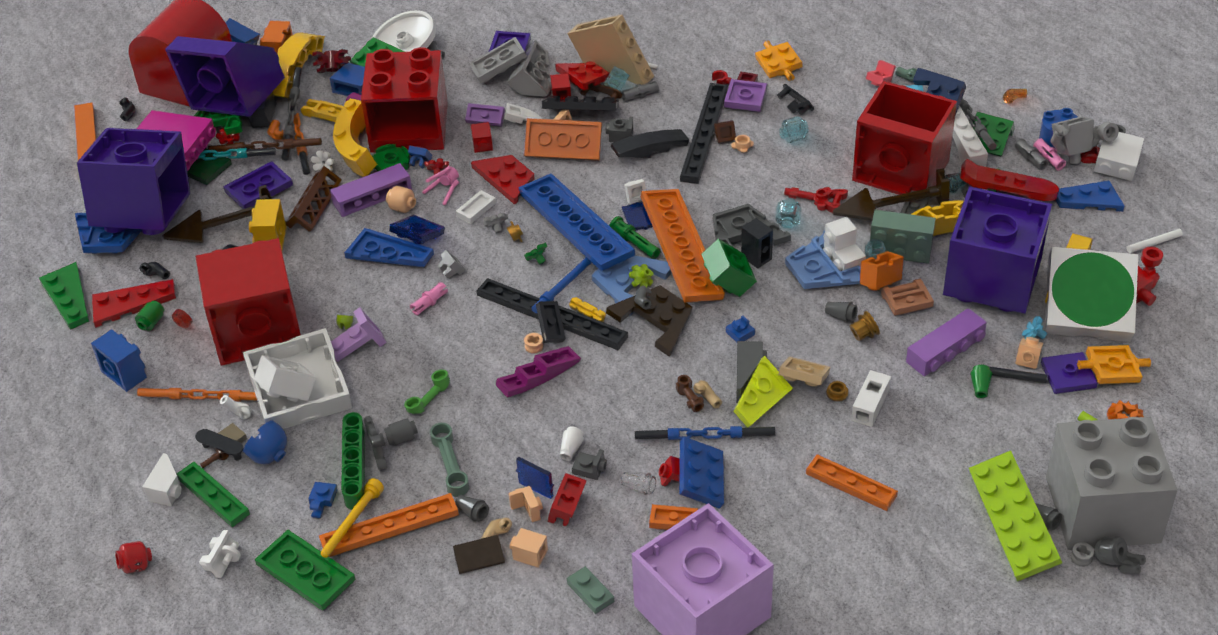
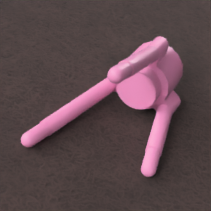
M447 166L444 170L426 179L427 183L435 179L437 180L424 189L422 193L426 194L440 182L444 186L451 185L443 201V205H446L454 188L459 184L457 180L459 178L458 171L453 167Z

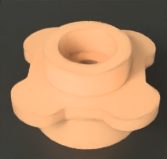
M738 135L735 138V142L731 144V147L744 153L748 151L749 147L754 145V142L747 135Z

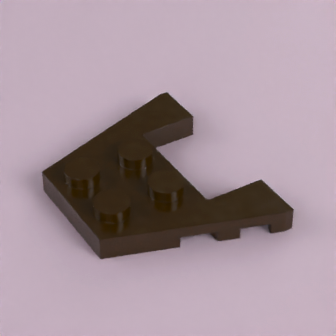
M661 285L652 288L651 293H648L650 296L648 299L651 301L649 309H643L634 301L635 296L607 307L606 314L619 323L635 312L665 332L655 341L654 347L669 357L679 340V336L693 308Z

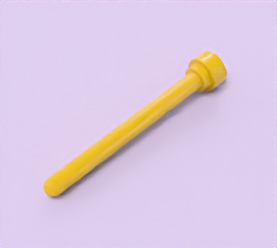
M371 478L365 484L363 496L321 550L322 557H329L370 500L378 498L383 492L384 486L378 479Z

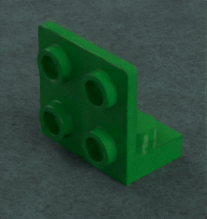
M977 112L976 116L981 120V124L986 127L988 134L996 144V148L990 150L984 140L978 134L977 136L987 153L1001 157L1009 135L1013 136L1015 130L1014 121Z

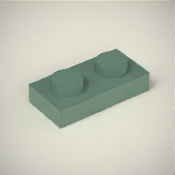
M586 566L566 578L570 588L595 614L615 602L612 593Z

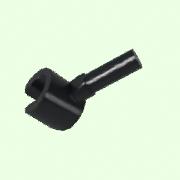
M793 100L787 108L794 114L800 108L809 105L810 101L806 100L798 103L796 100Z

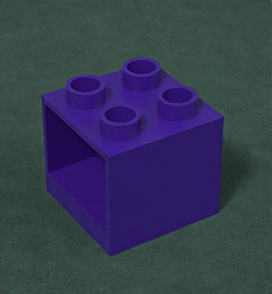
M106 128L77 162L88 226L104 227V230L109 233H118L130 228L142 229V232L146 235L160 234L165 231L190 195L181 131Z
M969 187L950 239L943 295L957 298L962 302H976L997 307L1005 312L1015 311L1026 314L1043 256L1052 204Z

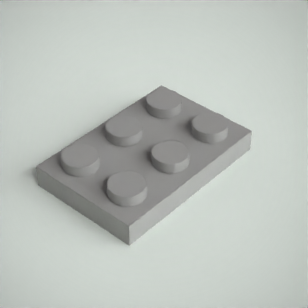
M516 37L469 64L480 83L491 80L495 75L505 72L514 64L521 63L528 56Z

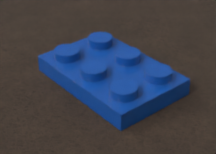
M683 437L680 441L679 494L705 504L709 503L711 506L720 509L724 504L723 451Z

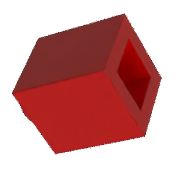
M568 73L550 75L552 95L560 96V99L571 96Z
M489 122L470 124L474 153L493 151Z

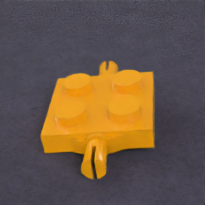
M765 41L763 46L766 49L755 52V58L767 76L773 78L785 75L788 81L794 80L795 76L792 74V71L803 66L801 59L791 45L785 42L772 46L770 41Z
M1129 345L1088 346L1086 350L1088 360H1078L1077 362L1079 370L1091 369L1094 372L1098 384L1140 383L1143 376L1139 367L1151 366L1150 358H1137L1132 353Z

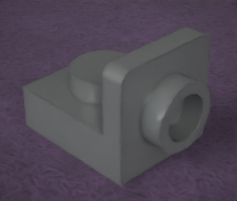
M599 449L596 456L579 452L572 466V474L598 480L600 473L604 472L607 466L604 450Z

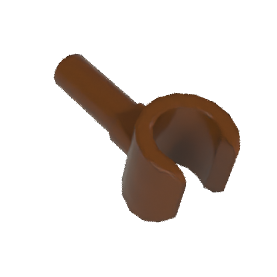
M215 448L216 453L200 465L202 468H205L218 459H228L229 454Z

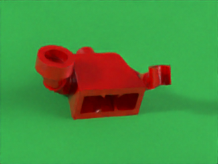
M1146 247L1142 251L1141 261L1145 267L1142 269L1138 266L1136 304L1142 301L1150 306L1156 300V295L1151 293V290L1154 289L1160 278L1159 273H1156V268H1154L1161 264L1164 256L1159 248Z

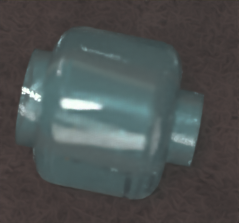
M799 116L783 120L781 128H779L781 138L785 139L788 143L805 139L809 131L807 122Z
M791 198L778 202L775 213L776 222L781 227L787 229L799 224L802 211L801 205Z

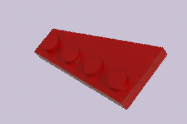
M174 280L92 294L93 323L95 328L102 326V322L111 319L112 322L121 319L120 316L126 313H138L151 301H157L162 304L176 299Z

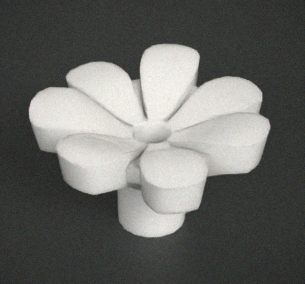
M319 150L316 152L317 156L311 157V161L316 163L313 165L315 171L320 170L323 166L333 171L331 165L334 164V159L330 158L329 152Z

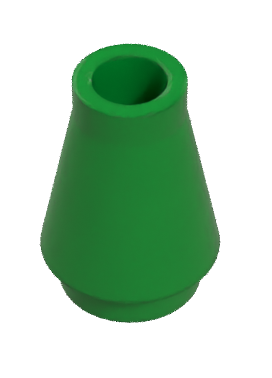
M976 365L970 373L975 396L977 398H986L988 396L992 371L987 365Z

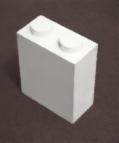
M1119 132L1117 138L1112 142L1102 140L1093 172L1132 181L1144 138Z

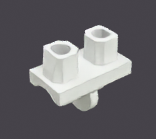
M223 530L219 537L212 538L209 543L210 554L203 555L199 561L205 571H211L216 578H222L230 561L237 562L241 557L240 552L237 550L239 544L231 538L229 530Z

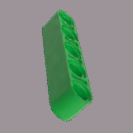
M357 412L346 414L342 420L341 490L345 506L350 510L354 508L363 496L365 486V430L362 416Z

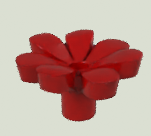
M224 128L215 135L222 145L225 143L234 144L233 141L240 140V133L227 135Z
M438 158L437 162L429 160L428 162L425 161L424 165L427 167V170H433L435 175L449 166V162H443L442 158Z

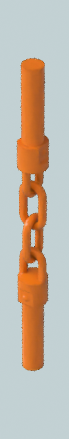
M138 388L137 396L190 398L198 400L208 398L221 400L223 393H229V397L237 402H241V400L257 401L255 392H242V390L207 391L205 389L182 390V388ZM193 392L203 393L202 396H194Z

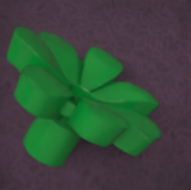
M547 244L537 245L535 249L524 254L527 261L536 259L539 265L546 262L542 254L548 247Z

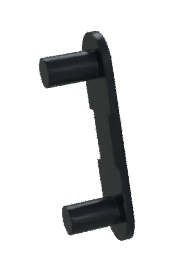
M783 84L784 89L777 94L779 99L789 94L800 102L807 100L787 84ZM810 103L800 108L798 112L800 115H803L808 110L813 111L814 107Z
M202 429L196 433V440L202 443L204 448L211 446L232 455L236 461L241 460V453L244 449L241 442L208 429Z

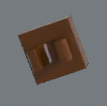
M733 120L714 124L716 141L718 143L735 140L736 133Z

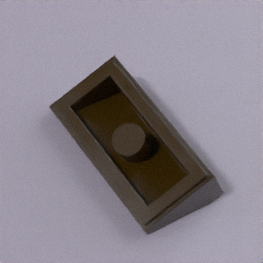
M498 535L453 546L459 574L505 563Z

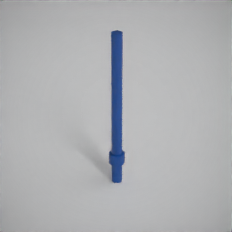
M586 257L549 292L543 293L539 301H554V297L592 262ZM536 304L532 306L534 313H537Z

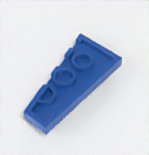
M364 228L344 254L347 259L425 267L434 255V251L426 246Z

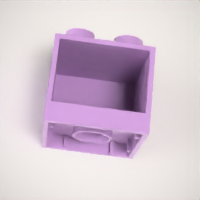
M708 503L632 553L634 606L662 635H746L771 618L774 564Z

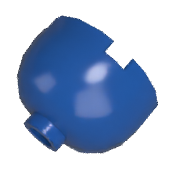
M271 420L257 430L260 433L255 438L253 436L250 437L243 449L247 457L255 463L265 465L273 461L279 462L286 455L284 451L288 440L286 433L278 423Z

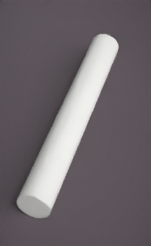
M1176 229L1129 245L1126 249L1130 254L1146 247L1181 237L1183 232L1181 229Z

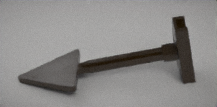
M942 168L936 170V185L930 186L928 189L872 200L868 188H864L834 209L833 215L872 221L874 211L878 207L926 197H936L940 206L941 202L949 201L950 181L949 178L945 179V170Z
M266 185L259 187L260 200L272 199ZM256 204L253 207L202 221V212L197 210L163 234L162 237L164 240L203 243L204 229L252 216V208H255Z

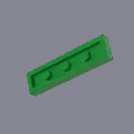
M192 462L176 474L178 480L231 527H234L250 515L249 509L197 463Z

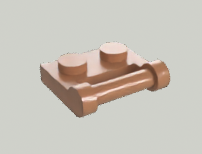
M915 279L912 283L890 288L885 286L880 289L882 298L886 300L894 316L930 308L934 305V300L921 279Z

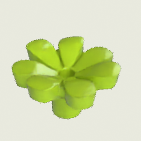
M642 264L640 267L638 265L632 266L631 269L633 271L629 272V277L634 278L631 284L634 287H637L639 284L640 287L651 286L653 283L651 279L653 272L646 264Z

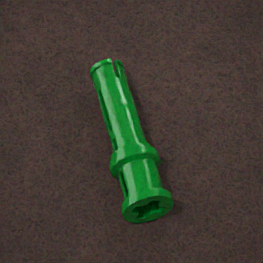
M616 216L610 222L609 226L625 241L631 242L651 259H656L660 255V248L637 233L635 227L625 223L621 216Z

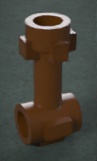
M680 375L676 383L677 392L687 397L689 409L691 408L693 412L701 411L704 408L703 398L695 395L691 389V378L688 375Z

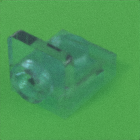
M614 66L603 85L621 91L630 75L623 69Z

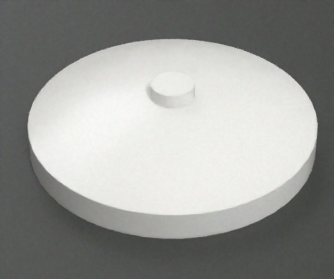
M417 10L407 11L387 20L377 29L373 37L405 52H410L419 47L428 48L435 37L436 25L432 17L426 12Z

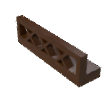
M323 166L311 179L285 222L286 226L291 229L298 223L307 231H312L331 199L330 190L338 187L342 179ZM326 176L329 177L335 183L333 185H328L326 181ZM318 190H324L326 197H320ZM311 202H317L319 210H313ZM303 215L310 216V224L302 218Z

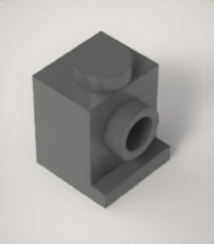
M629 117V119L611 118L610 123H606V134H609V142H616L633 136V117Z

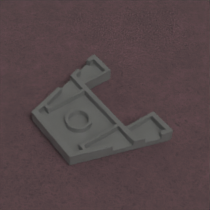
M750 204L718 212L712 216L715 240L719 238L732 246L731 243L741 240L742 227L755 218L773 229L774 246L791 241V234L788 231L783 232L780 230L779 225L775 222H769L764 214Z

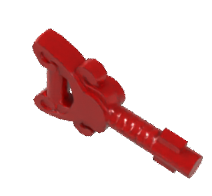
M792 187L785 188L784 195L794 199L813 200L818 210L823 211L826 209L833 213V210L840 206L841 200L847 198L848 190H831L830 187H824L823 189H818L816 193Z

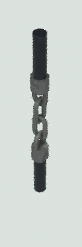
M300 67L294 69L293 83L289 94L291 101H289L287 109L289 116L285 123L284 139L294 137L295 124L293 121L298 107L296 101L300 96L299 86L302 72ZM295 105L294 110L290 111L291 106ZM290 149L282 150V160H289Z

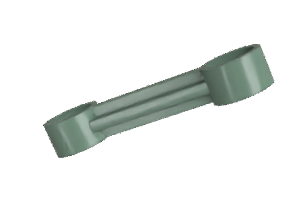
M437 423L431 427L430 436L432 444L440 450L447 472L445 480L447 492L451 493L454 497L465 495L469 491L468 476L459 469L451 444L453 442L452 428L447 423ZM439 433H447V434H448V435L445 436V437H441V438L436 437V435L439 434ZM456 481L464 482L461 486H451Z

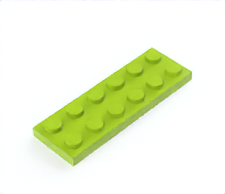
M1007 451L969 467V471L1017 581L1062 564V560L1012 451Z

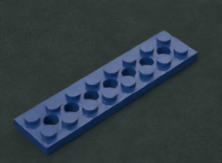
M552 173L518 187L520 195L600 271L635 256V249Z

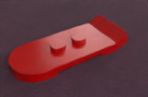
M966 159L961 165L960 178L972 187L1027 196L1030 199L1039 201H1053L1059 193V187L1056 184L1043 178L979 166L969 159Z

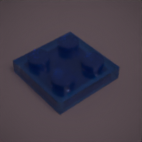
M416 215L390 224L389 232L397 234L400 238L412 240L413 243L419 245L443 235L445 231L444 226Z

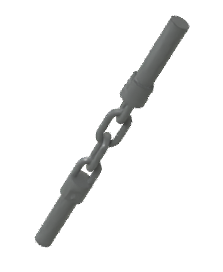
M962 98L960 107L964 114L969 116V123L972 127H975V132L984 140L989 149L994 150L996 144L988 134L986 127L981 124L978 116L972 115L973 109Z

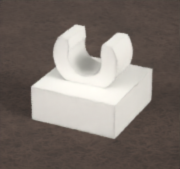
M643 179L624 184L629 204L642 201L641 191H646Z

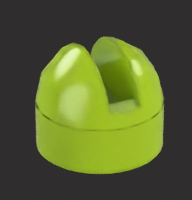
M337 315L336 322L340 329H343V327L345 329L350 328L353 323V316Z

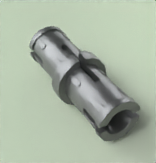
M656 81L643 85L637 84L633 88L622 90V99L626 102L634 98H644L645 95L659 92V86Z
M1019 139L1015 143V148L1024 155L1027 161H1031L1036 165L1039 170H1043L1048 166L1049 161L1039 153L1036 147H1032L1024 139Z

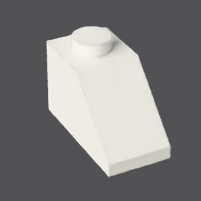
M163 453L142 488L147 501L172 506L174 501L179 498L182 488L168 455Z

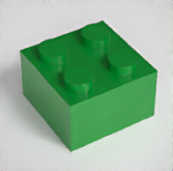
M719 238L701 254L704 260L703 264L710 274V281L716 286L723 287L728 293H733L740 297L757 282L745 254Z

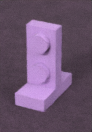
M360 307L353 312L359 323L331 341L337 362L371 339L379 347L387 343L381 330Z

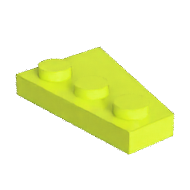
M766 356L761 358L733 411L746 427L751 426L793 389L783 376L778 375L779 371Z

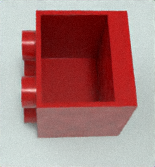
M419 47L410 52H392L389 49H379L374 53H367L361 104L370 153L376 152L377 148L386 144H396V147L400 148L404 146L407 150L409 146L428 150H444L448 101L441 50L430 51L428 48Z
M883 81L857 120L852 181L898 195L909 193L911 190L928 189V187L936 185V170L945 169L950 159L957 101Z
M279 238L256 241L252 244L224 250L218 249L195 256L203 305L221 366L245 361L243 355L245 351L286 342L301 335Z

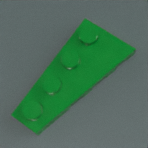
M77 262L39 277L41 285L70 330L89 322Z

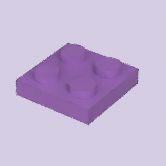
M731 79L724 100V107L760 112L767 90V83Z

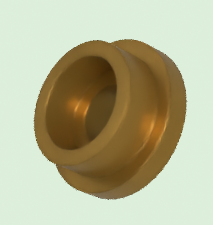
M833 381L827 387L826 394L833 401H842L848 396V388L841 381Z

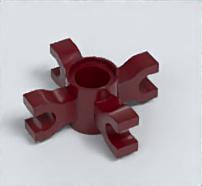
M345 49L325 51L324 54L320 51L312 53V56L318 58L316 62H313V66H320L317 69V73L337 72L341 67L349 63L351 57H344L345 54H348V50Z

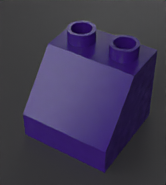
M177 36L165 49L191 110L250 117L285 78L279 64V57L272 47Z

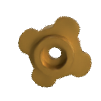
M510 221L511 226L507 227V230L513 241L520 239L523 242L520 237L523 235V232L519 225L514 226L513 222Z

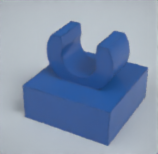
M409 146L410 164L415 166V162L420 160L419 166L424 168V162L431 160L433 155L428 149Z
M741 316L740 319L734 320L726 326V333L736 342L745 341L755 335V329L749 324V320L746 317Z

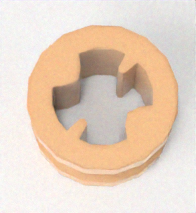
M530 333L525 336L524 343L527 352L538 353L542 351L543 338L540 334Z

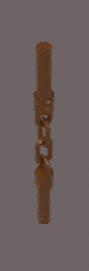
M291 138L280 139L271 143H266L265 141H254L251 144L238 142L234 144L208 146V149L217 152H225L229 149L237 148L261 149L255 148L254 144H262L263 148L295 149V147L322 145L321 138L297 140ZM279 142H283L284 146L279 147Z

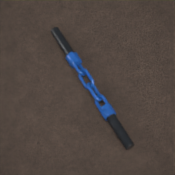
M730 426V429L723 430L720 427H706L703 430L668 428V430H642L634 432L635 440H682L683 437L691 438L692 436L718 439L726 435H730L731 438L775 435V427L742 428V426ZM707 430H719L717 431L718 435L707 436ZM680 431H687V436H680Z

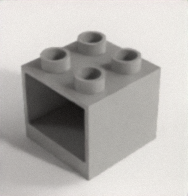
M1128 417L1124 419L1057 423L1046 479L1054 506L1062 514L1060 526L1067 549L1072 550L1073 546L1080 542L1087 543L1095 548L1098 540L1104 537H1121L1125 540L1127 546L1162 543L1178 489L1152 418Z

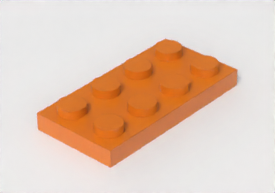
M527 118L524 156L600 161L602 122Z

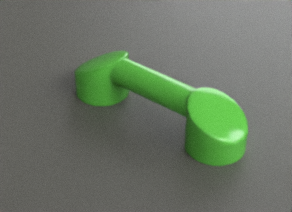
M437 370L431 375L434 386L421 399L419 397H411L405 401L404 406L408 413H423L425 411L424 408L431 400L449 386L450 378L446 370Z

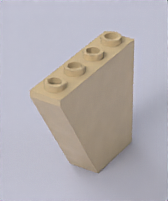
M623 15L577 24L567 33L583 63L595 62L608 71L609 74L635 84H647L654 77Z

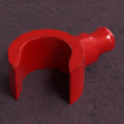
M717 70L712 73V81L717 80V84H730L732 78L728 77L727 72Z

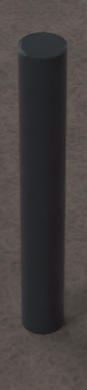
M990 367L992 376L1041 383L1047 382L1046 374Z

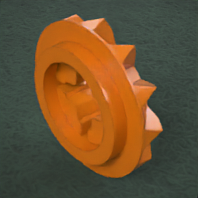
M1119 400L1117 404L1112 403L1107 411L1108 420L1128 418L1126 414H1130L1129 417H1143V410L1138 409V404L1131 405L1129 401L1123 403Z

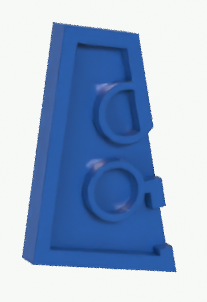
M1110 181L1059 188L1058 196L1055 199L1059 208L1085 209L1086 207H1097V210L1105 211L1106 208H1116V211L1123 212L1125 207Z

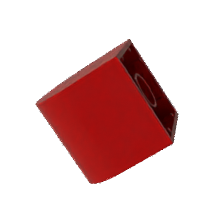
M173 0L131 41L128 52L139 93L189 106L165 49L177 36L232 42L225 21L209 4L202 0Z

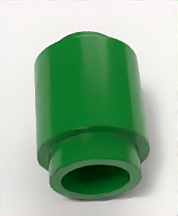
M157 301L147 303L136 315V325L141 330H152L163 317L164 307Z

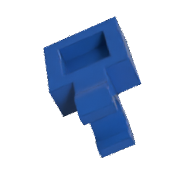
M314 483L308 498L309 508L313 510L311 517L321 518L324 507H332L338 491L337 484Z

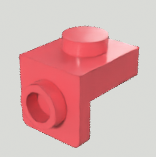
M879 60L876 70L868 72L866 79L870 80L871 84L875 86H880L883 81L891 83L896 66Z

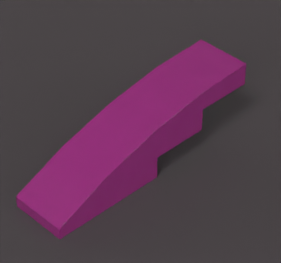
M569 346L535 355L532 363L517 366L514 374L497 378L496 386L508 398L544 384L580 362L581 358Z

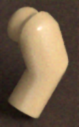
M700 380L694 384L695 393L701 394L713 408L716 409L721 406L722 400L706 381Z
M507 517L491 521L481 539L507 533L512 527V521Z

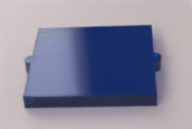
M643 202L622 206V212L628 225H633L636 230H647L653 227Z
M518 457L516 459V472L518 473L519 483L526 487L530 486L533 491L552 499L554 497V484L552 483L551 472Z

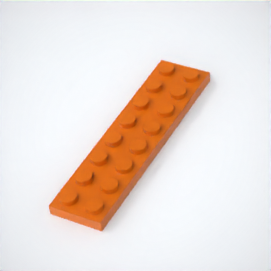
M679 189L641 191V200L684 303L723 300L725 293L722 287L716 286L710 281V274L703 264L704 260L701 254L705 251V248Z

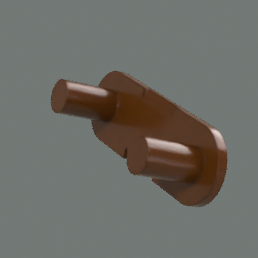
M593 83L588 84V89L581 90L580 92L581 95L586 96L590 89L615 97V100L622 98V93L619 90L601 84L596 86Z

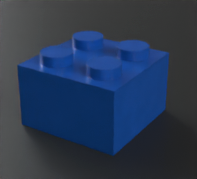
M111 329L91 343L101 372L126 392L147 378L144 370L146 366L140 358V349L137 345L130 344L124 335L117 334Z

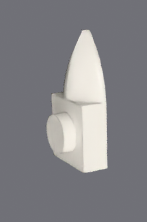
M509 103L506 104L504 119L510 122L522 124L523 121H527V118L542 119L541 116L529 109Z

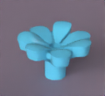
M1036 316L1033 319V323L1029 321L1026 326L1028 329L1023 331L1022 336L1025 339L1026 337L1035 336L1044 339L1047 332L1042 330L1043 326L1041 324L1043 319L1040 316Z

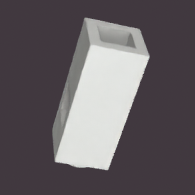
M870 370L853 404L851 421L873 427L889 393L891 376Z

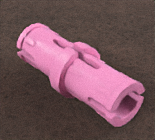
M1042 138L1034 143L1033 147H1036L1039 153L1057 171L1065 167L1066 161L1057 154L1055 148L1050 147ZM1048 151L1053 156V158H1051L1046 152Z
M439 282L430 291L422 293V297L410 305V309L415 308L412 312L418 316L429 306H434L440 297L448 293V289H444L446 285Z

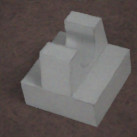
M445 250L441 254L443 259L437 266L444 271L443 274L447 278L452 277L456 273L461 275L466 270L460 261L449 251Z

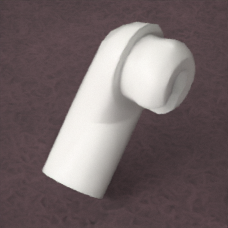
M227 395L221 398L220 404L238 415L241 419H248L250 417L251 408L248 404L234 401Z

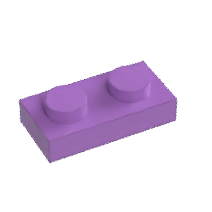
M468 103L465 121L471 124L489 122L491 126L502 127L505 108Z

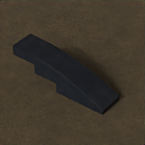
M682 129L660 130L630 136L611 143V148L618 157L651 158L653 152H669L671 146H687L689 139Z

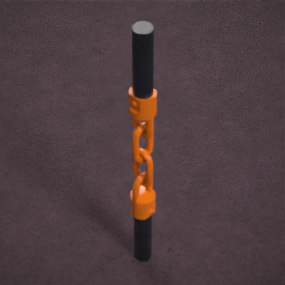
M290 97L287 98L288 103L291 101ZM295 105L291 106L290 111L294 110ZM296 113L293 121L296 133L294 139L297 140V136L304 139L303 133L299 128L301 126L299 113ZM306 146L296 147L302 172L304 175H308L310 168L307 159Z

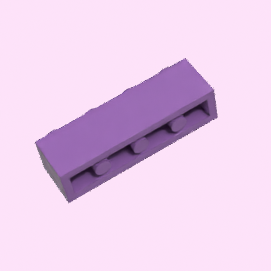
M399 163L333 188L330 192L333 205L341 217L386 201L388 191L395 186L411 190L412 186L410 175Z
M969 308L909 346L906 363L924 377L931 372H935L941 365L950 362L956 355L965 352L974 343L980 342L986 335L987 322Z

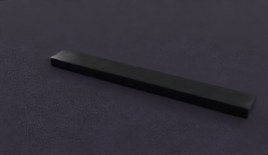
M710 83L682 168L680 182L699 184L714 137V124L719 121L728 85Z
M489 278L476 290L479 297L538 319V314L532 311V306L540 300L536 296ZM559 306L564 330L615 350H619L628 338L627 331Z

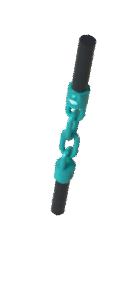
M237 148L229 149L225 152L204 150L198 158L215 160L218 157L242 159L253 156L276 155V149ZM231 152H237V156H231ZM204 153H214V157H205Z

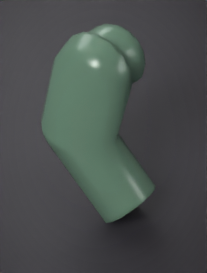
M898 67L895 75L913 81L917 69L910 68L907 70Z

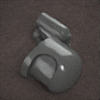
M1104 537L1098 540L1095 545L1094 552L1096 558L1104 564L1120 565L1118 569L1122 573L1139 574L1141 572L1140 565H1144L1146 562L1144 555L1128 552L1127 544L1121 537Z

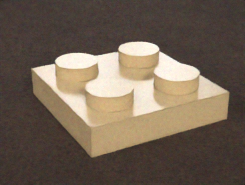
M789 356L780 366L778 375L784 376V379L789 381H805L806 385L815 387L821 385L828 377L830 367Z

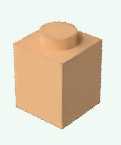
M521 528L517 536H513L510 542L513 560L539 568L548 551L547 536Z

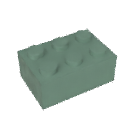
M875 210L871 225L869 255L877 256L889 251L904 256L903 260L929 264L936 218Z

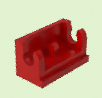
M565 473L551 506L547 522L554 524L558 517L564 520L563 526L568 525L587 480Z

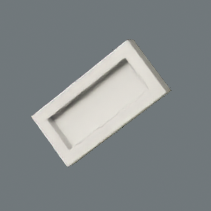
M481 190L456 210V217L472 224L496 204V198Z

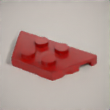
M592 61L555 64L558 73H568L569 80L582 90H587L588 84L593 83L596 86L601 82L610 80L609 72Z
M513 155L471 162L472 169L514 205L517 204L518 197L520 196L518 187L535 179L534 173Z

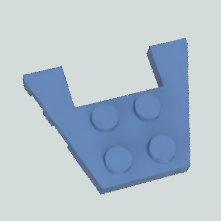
M825 230L820 237H814L810 244L801 246L785 257L786 266L804 289L860 284L861 267L859 265L839 271L824 252L823 235Z
M633 256L603 271L597 269L592 274V281L617 303L633 296L628 294L634 287L631 284L634 278L629 277V272L633 271L631 269L632 266L638 265L640 267V265L646 264L654 275L664 280L672 272L666 261Z

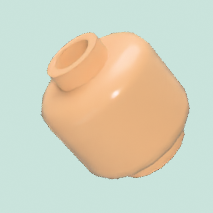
M395 186L388 191L386 202L390 209L407 213L414 208L416 198L411 189Z

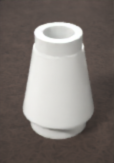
M568 427L563 432L559 454L561 459L566 461L572 460L584 441L582 430L577 427Z

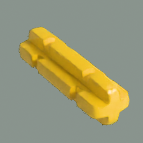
M577 297L570 300V308L577 309L581 314L590 318L593 317V319L603 322L605 320L606 313L604 311H598L596 307L585 301L583 302Z

